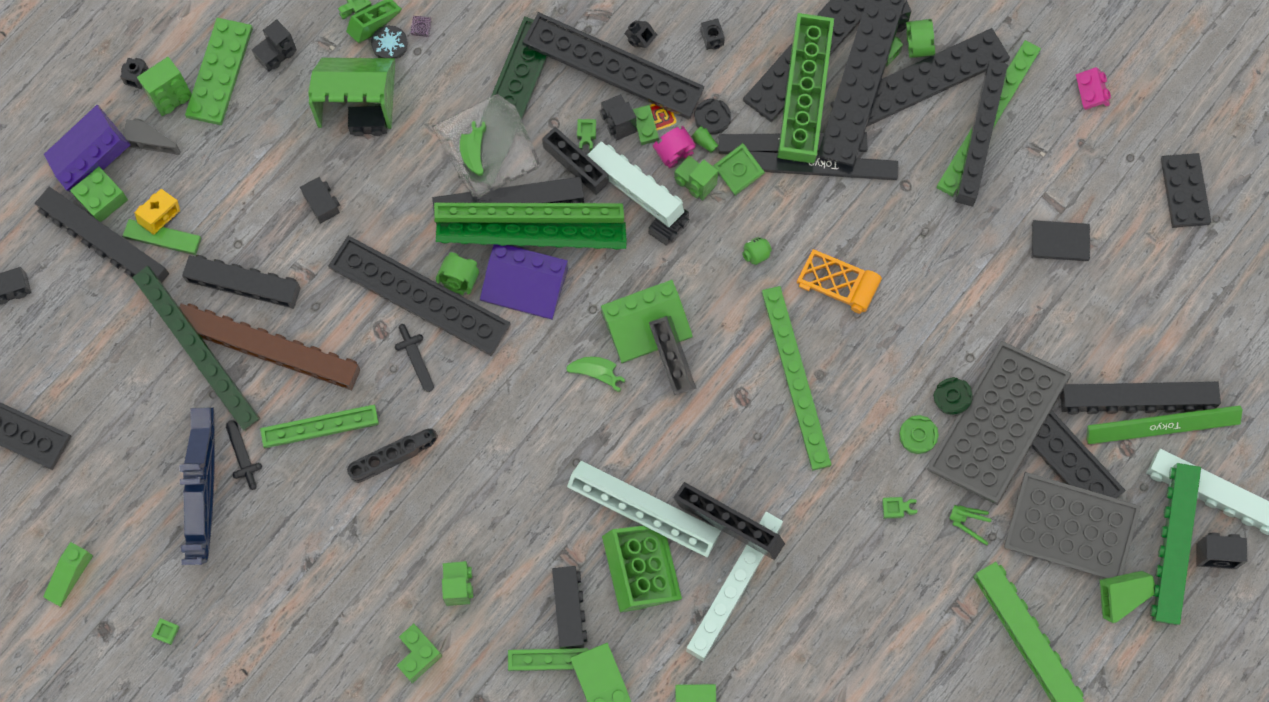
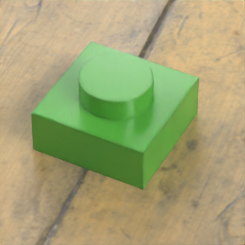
M160 618L151 637L171 645L180 627Z

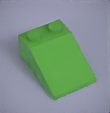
M608 643L570 657L587 702H631Z

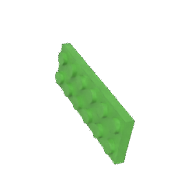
M216 18L185 113L186 118L222 125L253 30L252 25Z

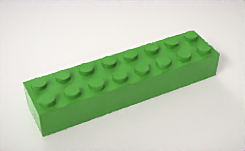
M802 13L797 14L777 158L807 163L815 162L834 18Z

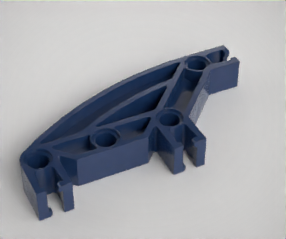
M214 407L190 408L191 431L184 464L179 465L180 472H183V479H180V485H185L183 500L184 536L186 543L181 545V552L185 553V559H181V565H202L208 561L215 474Z

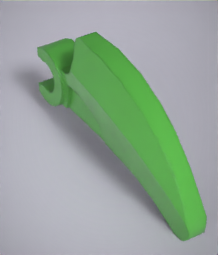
M473 121L471 125L472 132L470 134H461L460 152L468 169L474 174L482 176L484 171L481 163V144L483 133L487 127L485 122H482V126L476 128V122Z
M601 357L577 359L566 368L569 373L587 375L612 386L617 392H620L621 388L617 387L616 383L618 381L625 383L623 377H616L613 374L617 365Z

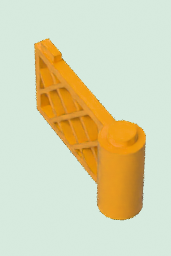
M813 249L797 283L799 288L807 291L813 289L850 305L852 311L861 314L867 311L882 277L873 271L862 270ZM814 256L821 258L824 264L814 267L812 263ZM838 265L841 271L831 274L828 266ZM826 267L828 276L819 279L816 271ZM852 271L859 274L857 279L848 281L846 273ZM811 272L814 273L816 280L811 282L803 280L805 274ZM843 275L846 283L836 286L833 278ZM830 279L833 287L829 289L822 288L820 282ZM848 286L850 291L848 297L839 295L838 289Z

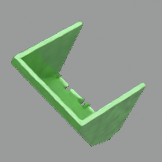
M322 57L312 71L308 91L309 105L318 128H322L323 102H325L326 96H329V102H345V96H348V102H363V96H366L367 102L381 104L387 127L392 129L395 58Z

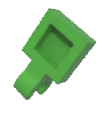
M347 0V4L338 8L340 11L339 15L342 19H346L353 11L356 14L372 5L369 0Z

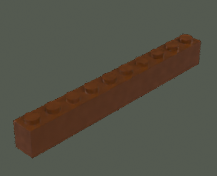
M181 303L179 306L204 340L351 391L355 385L360 368L357 362L352 359H341L332 352L328 354L323 353L321 349L315 346L306 347L302 342L286 340V337L280 334H275V336L268 334L267 330L251 328V325L245 322H240L239 324L228 316H216V313L207 309L205 311L199 310L197 306L190 303L187 305Z

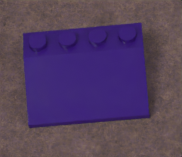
M96 105L45 152L44 156L55 177L67 191L71 192L70 190L95 169L100 167L104 170L131 144L101 107Z
M494 244L486 270L480 301L553 320L567 275L568 260L510 245L501 246Z

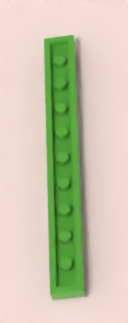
M1026 40L1007 69L994 127L1041 48ZM972 128L936 187L952 197L959 186Z
M434 203V222L624 223L623 203Z
M777 286L762 290L763 300L811 469L814 471L830 467L831 461L781 287Z

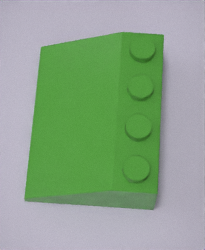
M673 280L601 305L602 316L621 363L658 350L649 322L659 318L671 316L680 342L693 337Z
M645 526L612 529L602 536L620 612L640 610L682 599L667 537Z

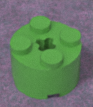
M932 19L906 22L909 58L934 56L935 45H933L934 30Z
M450 252L441 264L435 278L438 284L442 282L445 288L459 295H463L464 292H467L468 295L471 293L479 275V269L476 267L477 262L473 259L466 260L458 254Z

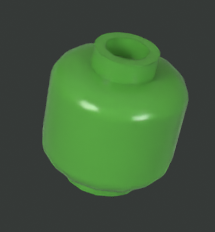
M756 237L744 244L742 255L747 262L757 265L770 257L772 249L766 239Z

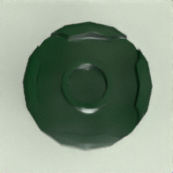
M955 377L941 381L933 395L938 409L950 415L960 414L967 410L973 399L969 384Z

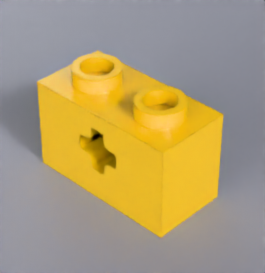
M160 189L157 193L152 194L147 202L140 205L134 213L137 223L154 235L180 212L177 199L163 189Z

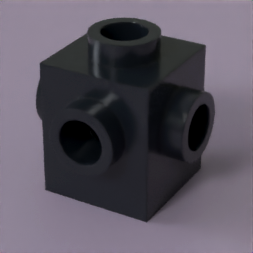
M637 20L632 22L624 33L628 38V42L633 47L647 48L657 36V33L648 22Z
M127 58L126 63L122 65L120 78L125 85L142 89L143 87L137 77L149 68L145 61L140 58Z

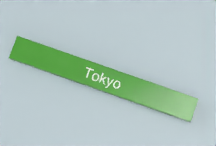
M1239 405L1087 425L1086 441L1088 444L1240 425L1243 409Z

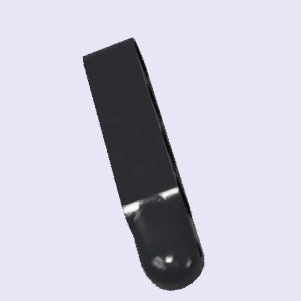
M427 428L412 436H405L350 463L347 468L348 475L355 483H361L415 457L419 452L431 447L437 440L438 435L434 429ZM408 443L415 444L413 449H405ZM396 451L397 456L395 458H388L390 452ZM373 460L380 461L377 467L370 466ZM355 469H362L360 475H352Z

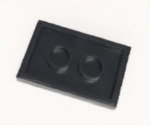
M1033 220L1032 258L1089 261L1090 224Z

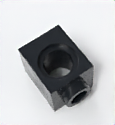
M719 19L702 22L700 32L706 49L716 50L722 47L725 36ZM710 34H715V35H717V36H716V37H710L709 35H710Z

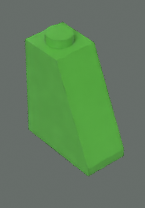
M1138 571L1101 579L1100 591L1103 618L1116 623L1152 597L1155 586L1153 575L1144 571Z

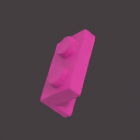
M1095 67L1076 74L1085 110L1101 104L1105 106L1110 105L1109 99H1111V94L1105 85L1107 78L1104 72Z

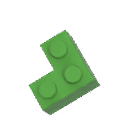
M688 156L674 171V178L678 185L689 189L692 196L704 200L717 185L718 170L704 159L699 164L691 156Z
M467 561L443 563L442 592L446 606L470 604V598H474L473 586H471V582L469 583V579H472V567H468Z
M413 623L399 636L411 653L397 664V667L411 683H414L442 657L436 647Z

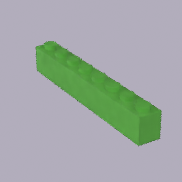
M994 562L977 572L973 576L974 580L1051 702H1083V692L1078 686L1075 687L1071 680V673L1061 665L1059 654L1049 646L1050 641L1048 637L1039 630V623L1034 616L1031 617L1028 613L1026 602L1023 599L1020 600L1016 594L1017 589L1012 582L1009 583L1006 578V571L1002 565Z

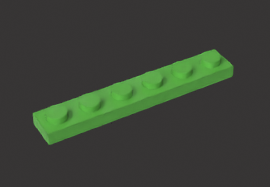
M374 404L260 428L263 447L270 448L379 425Z

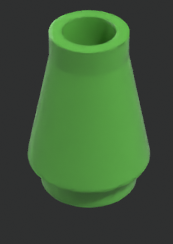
M702 126L691 136L695 143L710 153L719 146L708 130Z

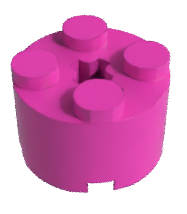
M681 126V130L679 127L670 130L660 137L662 141L659 144L657 141L653 144L654 150L669 169L675 167L681 158L684 157L686 159L688 156H692L694 154L693 150L696 148L695 142L684 126Z

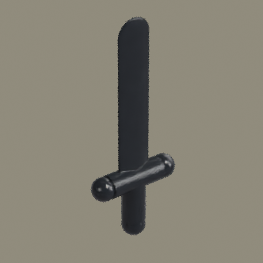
M400 324L398 328L404 341L395 344V350L406 349L423 389L426 392H430L433 390L434 384L416 343L423 340V336L418 334L417 336L410 337L406 325Z
M233 420L228 421L226 429L240 469L234 471L232 476L235 479L245 476L249 488L255 490L257 485L253 472L261 470L262 464L258 462L251 465L237 423Z

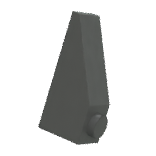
M136 118L126 120L123 136L131 144L129 147L180 155L181 151L177 144L143 120Z

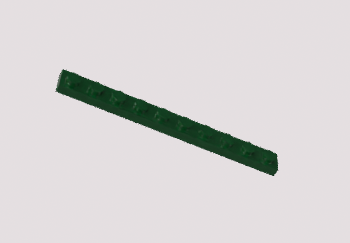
M146 266L133 276V280L240 427L246 431L259 421L260 417L152 269Z

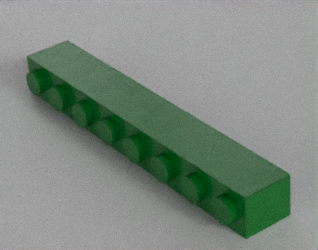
M1176 463L1169 471V479H1172L1171 487H1168L1166 492V498L1169 499L1168 506H1165L1163 515L1166 518V524L1161 529V537L1164 538L1163 546L1160 545L1158 557H1161L1160 565H1157L1155 576L1158 577V583L1154 586L1153 597H1155V604H1152L1150 609V616L1153 617V622L1176 626L1181 623L1201 474L1200 466Z

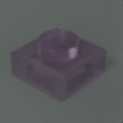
M413 16L411 35L429 37L431 17Z

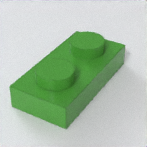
M650 105L633 109L636 115L637 131L641 145L659 141Z

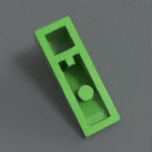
M383 0L352 15L346 32L355 41L360 43L372 37L376 30L386 25L401 12L402 8L393 0Z
M70 542L57 563L43 597L61 607L93 555Z

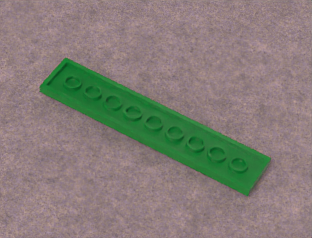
M437 222L436 242L445 244H498L501 246H555L558 248H612L619 250L626 249L627 246L626 222Z

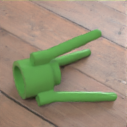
M954 505L949 518L954 521L953 525L961 528L983 544L988 545L986 540L961 524V522L965 523L967 517L991 522L990 518L977 515H988L989 512Z

